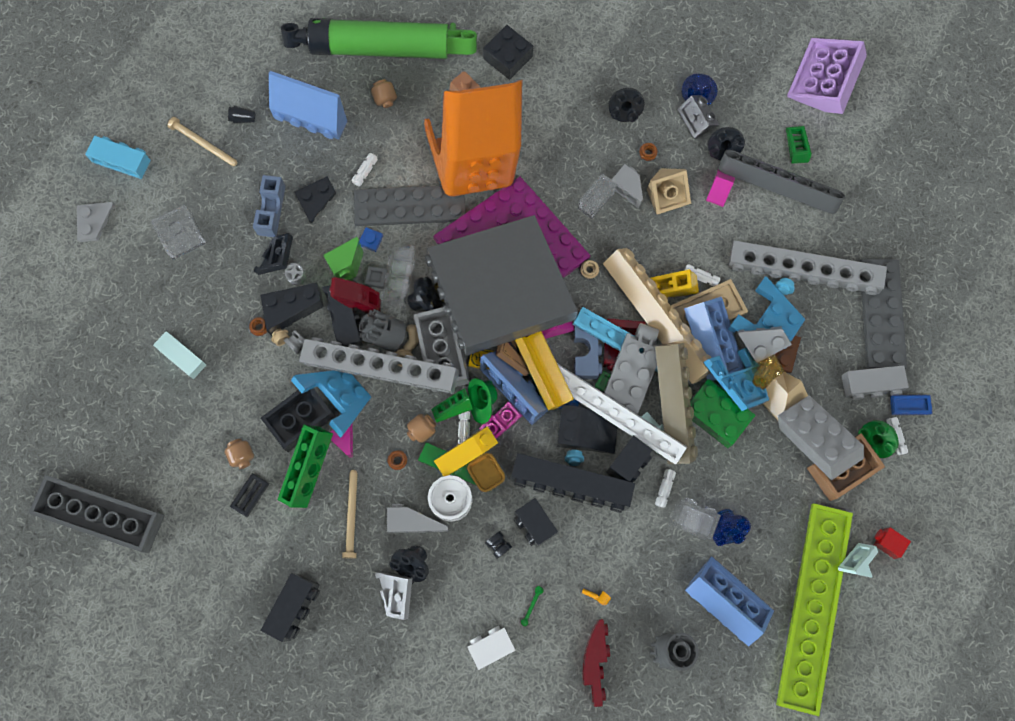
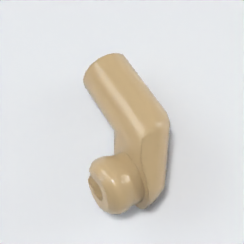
M413 324L408 325L406 328L409 340L403 346L404 349L410 352L419 343L417 328Z

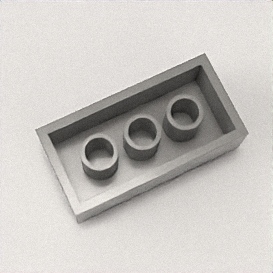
M444 307L414 314L423 361L424 359L436 361L435 364L443 365V362L454 364V367L459 371L456 387L469 384L470 378L464 351L459 348L457 342L459 336L457 332H453L450 323L452 321L451 316L446 315ZM435 371L432 374V380L439 379L441 372Z
M807 396L778 415L779 429L831 480L864 459V445L811 396Z

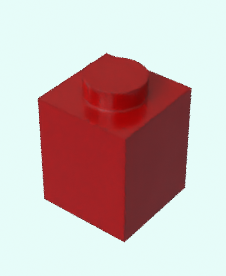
M889 527L883 530L880 529L874 537L876 541L873 545L893 559H898L903 556L911 541Z

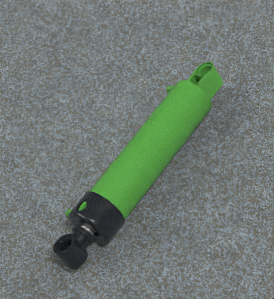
M310 18L308 27H303V29H300L295 23H286L281 26L284 47L296 48L303 43L308 46L309 52L312 55L447 59L448 54L471 55L477 51L476 32L472 30H456L455 23H451L448 29V24Z

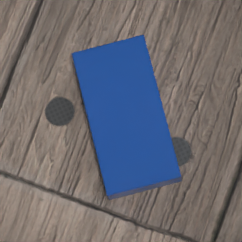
M930 395L890 396L892 415L932 414Z

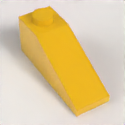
M690 269L650 278L656 283L660 293L664 294L667 298L699 293L697 275Z
M487 426L434 460L442 475L448 476L488 451L498 442Z

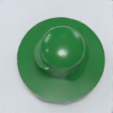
M880 420L869 421L858 432V435L862 433L879 458L890 457L898 448L899 440L896 431L886 422Z

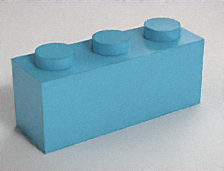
M94 136L85 154L93 163L142 179L151 161L144 150L130 148L122 142H119V144L104 136L102 138Z

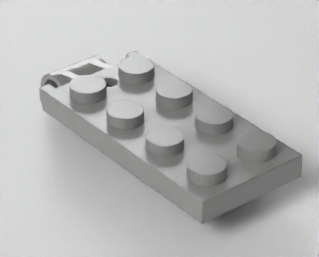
M643 323L639 324L635 337L629 333L626 334L604 390L606 395L637 415L657 366L655 347L658 345L654 343L659 329ZM640 348L644 349L642 353L639 352Z

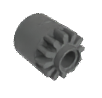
M374 309L369 311V315L366 314L361 319L359 324V331L361 333L359 337L365 342L392 352L401 345L405 336L406 326L403 321Z
M663 633L661 636L655 637L656 643H651L654 651H651L650 654L655 655L653 662L659 663L660 668L687 670L693 667L698 659L697 643L689 634Z

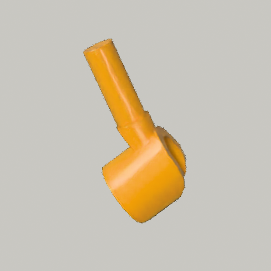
M584 588L582 590L583 594L594 598L601 605H607L611 600V597L604 591L598 596Z

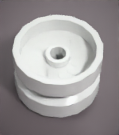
M448 475L440 477L429 489V507L435 516L443 521H459L468 514L472 507L473 499L470 487L457 476ZM448 495H453L454 500L452 502L446 500V498H449Z

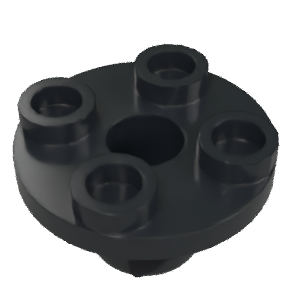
M622 88L616 91L608 103L611 117L620 122H635L645 106L642 94L634 88Z
M733 127L718 129L708 140L709 154L711 157L721 161L726 150L741 153L745 146L743 134Z
M428 276L415 280L414 292L407 297L408 305L414 311L422 308L425 311L438 309L443 299H440L432 280Z
M417 545L411 546L408 549L396 550L389 562L390 567L396 570L399 575L412 578V584L424 581L429 574V569L425 562L427 552L424 548Z

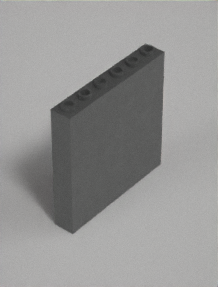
M535 215L427 248L426 264L432 268L431 276L433 282L438 283L439 288H437L439 297L445 301L444 309L446 315L451 316L452 330L454 333L457 332L460 350L464 349L466 356L576 320L578 310Z

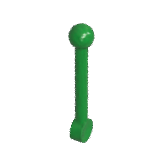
M540 586L535 588L536 594L525 618L521 620L522 626L528 625V619L539 595L544 591Z

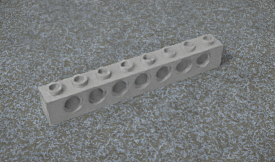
M735 240L731 247L728 264L729 268L738 272L745 270L755 275L768 274L773 278L785 277L795 282L800 280L808 281L812 285L825 284L830 288L842 287L852 292L858 290L865 291L869 295L879 294L884 289L887 271L886 266ZM745 257H752L754 261L749 262ZM764 260H770L772 265H767ZM783 263L790 264L791 268H785ZM802 266L808 267L810 271H804L802 269ZM821 269L827 270L829 275H824ZM840 273H845L848 278H843ZM860 276H864L867 282L862 281Z
M312 337L311 340H304L299 360L304 365L454 394L459 371L454 367V364L443 362V365L435 364L436 361L430 359L418 361L416 357L405 355V358L397 357L398 354L388 351L386 354H381L379 350L367 348V351L360 350L359 346L349 344L348 347L341 346L342 343L330 341L329 344L315 337ZM327 350V355L321 358V352ZM345 353L346 358L339 362V356ZM360 357H364V363L357 365V360ZM383 360V366L380 369H376V363ZM402 364V370L397 373L394 372L395 366ZM420 367L422 369L421 374L413 376L414 369ZM435 371H440V378L432 380V374Z

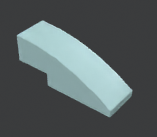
M167 331L153 345L192 379L206 366L202 360Z

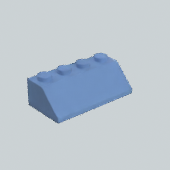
M722 296L684 308L685 318L689 322L691 334L700 341L706 354L712 358L720 356L728 373L745 369L737 353L739 348L734 333L728 330L731 324ZM712 373L706 376L707 380H717Z
M712 556L690 581L685 590L747 646H750L764 634L774 612L772 608Z

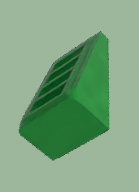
M805 126L787 127L786 133L791 164L808 163L812 153ZM792 134H801V136H793Z
M464 388L431 410L436 423L470 411L473 408Z

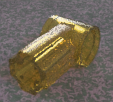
M775 354L759 362L761 366L752 380L755 387L761 389L768 388L772 380L784 372Z

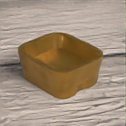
M490 453L482 454L468 464V472L482 492L494 489L505 480L503 470Z

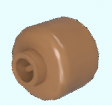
M386 79L379 80L373 84L371 94L375 104L383 106V108L393 106V102L397 99L393 84Z
M419 414L407 424L409 430L407 435L412 441L417 440L423 443L435 433L436 423L428 414Z
M240 438L227 444L225 455L230 466L244 469L251 465L250 461L253 460L254 453L248 441H242Z

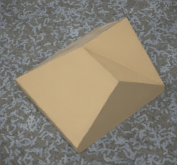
M661 168L650 180L647 192L656 214L691 204L686 169Z
M782 371L765 386L769 401L763 403V405L778 420L779 414L806 398L808 394L801 380Z

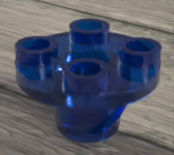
M705 74L690 75L685 79L681 88L682 97L685 101L692 95H702L708 101V106L714 102L718 92L715 81Z
M724 509L716 514V525L713 527L711 535L717 546L731 543L740 544L745 541V536L751 529V523L747 517L735 516L732 510Z

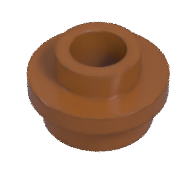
M652 143L643 144L639 150L640 157L646 161L654 160L658 153L656 146ZM648 150L651 154H646L645 151Z
M257 317L250 322L249 329L253 335L263 336L267 333L264 318ZM262 324V329L257 330V325Z
M393 451L388 456V464L394 470H401L407 464V456L402 451ZM396 457L401 458V462L399 464L394 463V459Z

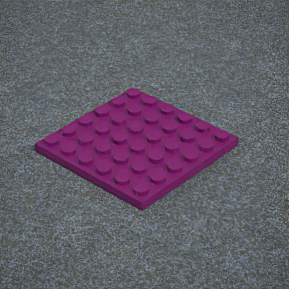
M521 176L516 178L511 186L502 188L433 236L436 243L441 244L535 215L563 278L591 257Z

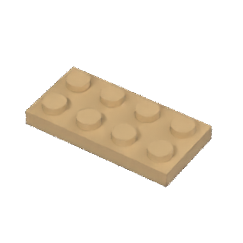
M731 279L671 305L678 312L682 322L689 328L684 308L721 296L729 321L736 319L738 314L743 316L748 313Z

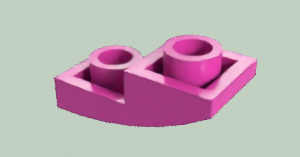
M509 401L479 429L488 426L497 439L523 415Z

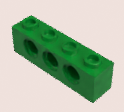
M303 425L277 499L278 501L291 508L308 507L333 436L332 432L318 426Z

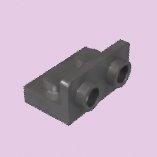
M692 95L677 109L694 139L699 138L711 127L719 125L716 115L711 111L708 101L702 95Z

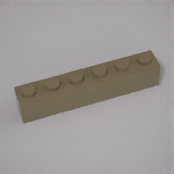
M684 343L659 345L655 347L664 432L687 446L686 451L677 464H691L698 456V449L694 444L696 429L692 425L694 410L690 405L692 390L688 385L690 371L686 366L688 351ZM667 459V464H674Z

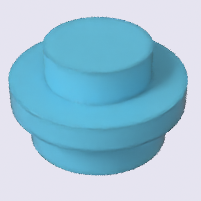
M781 278L776 283L777 289L783 295L792 294L795 290L794 282L791 279Z
M569 450L565 456V462L571 466H578L584 462V456L579 450Z

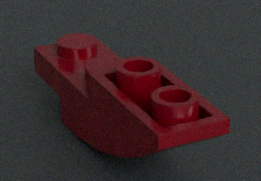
M336 277L332 278L330 285L332 298L349 308L357 307L368 315L369 311L374 309L381 312L379 292L353 281Z
M604 619L596 621L588 638L583 659V685H591L594 707L603 706L602 701H606L605 688H601L604 670L603 666H599V663L607 662V657H610V646L605 641V636H608V624L604 623Z

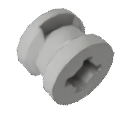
M291 263L285 269V276L292 285H300L305 281L306 273L301 265Z
M294 330L292 336L285 338L284 342L298 354L305 339Z

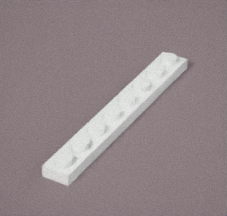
M558 364L574 399L631 436L634 435L674 464L679 462L687 446Z

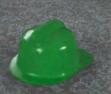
M475 378L468 385L469 399L473 408L470 411L477 423L485 424L491 418L492 405L497 401L498 393L492 381H483Z

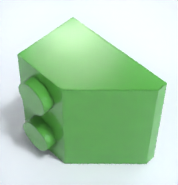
M355 237L323 256L336 278L353 281L357 277L364 252L358 237Z

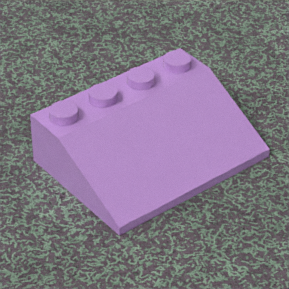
M811 38L787 97L824 112L843 114L867 56L864 41Z

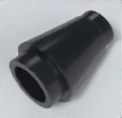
M235 105L234 107H229L228 121L233 122V124L255 123V111Z

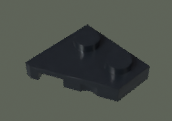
M328 176L295 191L310 224L314 222L318 213L327 206V202L336 195V191Z
M289 233L274 236L269 247L262 255L264 261L260 267L256 266L254 268V272L261 275L286 269L293 236Z

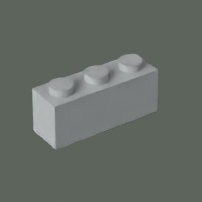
M904 365L847 371L841 375L845 397H852L853 400L863 399L866 395H871V398H878L884 396L883 394L890 393V396L903 394L902 391L909 388Z

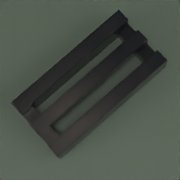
M252 473L230 507L243 516L248 517L269 486V483ZM253 480H257V482L255 483L251 491L248 493L241 506L237 507V504L239 503V501L241 500V498L243 497V495L245 494ZM262 483L263 485L261 486V488L259 489V491L257 492V494L255 495L247 509L244 511L243 509L245 508V506L247 505V503L249 502V500L251 499L259 485Z

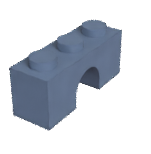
M262 176L259 192L262 198V205L260 210H256L253 228L259 236H277L286 187L281 177Z
M574 326V343H583L589 349V353L586 356L575 357L574 374L581 379L597 380L599 374H602V363H598V356L602 354V345L598 344L596 337Z

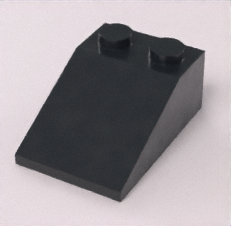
M562 405L557 447L615 454L618 427L591 409Z

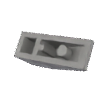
M392 504V507L387 508L388 533L449 532L448 526L408 507H404V504Z

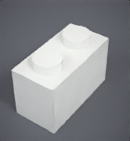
M497 626L489 630V635L482 639L480 635L470 640L471 645L468 646V649L478 670L516 651L505 628L500 629Z

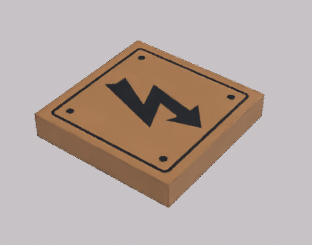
M515 340L498 345L496 356L524 376L530 373Z

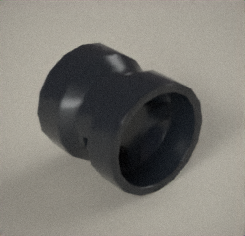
M501 531L485 542L486 546L493 550V555L496 559L512 548V545L505 541Z

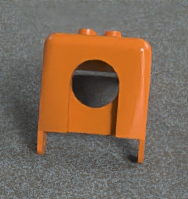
M523 80L462 91H444L442 138L435 139L430 119L424 120L429 146L443 191L446 195L459 196L506 188L512 185L521 149Z

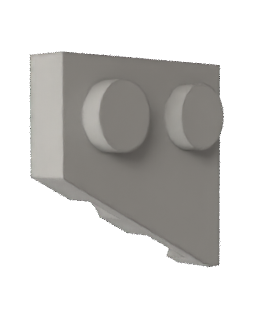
M113 202L77 205V240L79 242L99 240L102 229L106 226L107 218L111 210H114L115 204Z
M781 326L771 327L770 329L756 328V330L744 331V329L738 331L740 338L756 363L792 345Z
M382 571L376 572V579H380L382 586L380 594L385 603L386 615L401 620L408 619L412 578Z

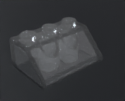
M414 245L394 248L393 254L389 255L388 266H390L389 272H386L384 283H387L386 289L382 290L381 301H383L386 308L406 311L408 309L407 297L411 293L417 262Z

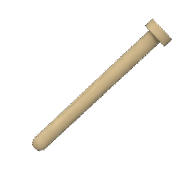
M172 117L169 120L167 126L171 130H178L231 166L237 165V160L180 124V120L176 117Z
M351 470L349 475L346 552L342 553V558L351 559L357 556V553H354L358 474L356 470Z

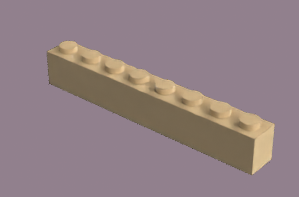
M627 248L617 249L603 265L646 323L653 328L659 329L657 338L663 345L684 343L688 351L686 366L690 371L689 381L692 384L701 381L711 373L704 362L712 357L706 354L700 341L694 338L690 328L682 322L678 312L670 306L667 297L660 293L656 283L645 273V268L634 258L633 252Z

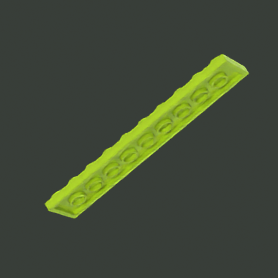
M814 503L811 504L776 702L777 706L815 716L820 715L843 572L839 571L838 567L846 558L853 516L851 512Z

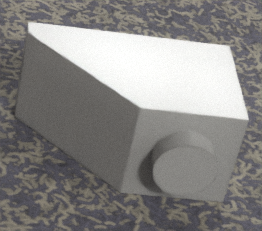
M624 164L612 178L610 188L639 208L643 200L640 175L633 167H628Z

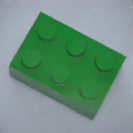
M709 379L690 401V405L694 410L692 421L727 449L736 442L756 416L749 409L741 411L729 394Z

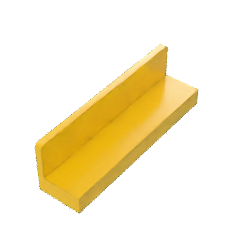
M542 331L531 334L528 337L516 339L515 342L547 409L555 410L572 401L574 397Z

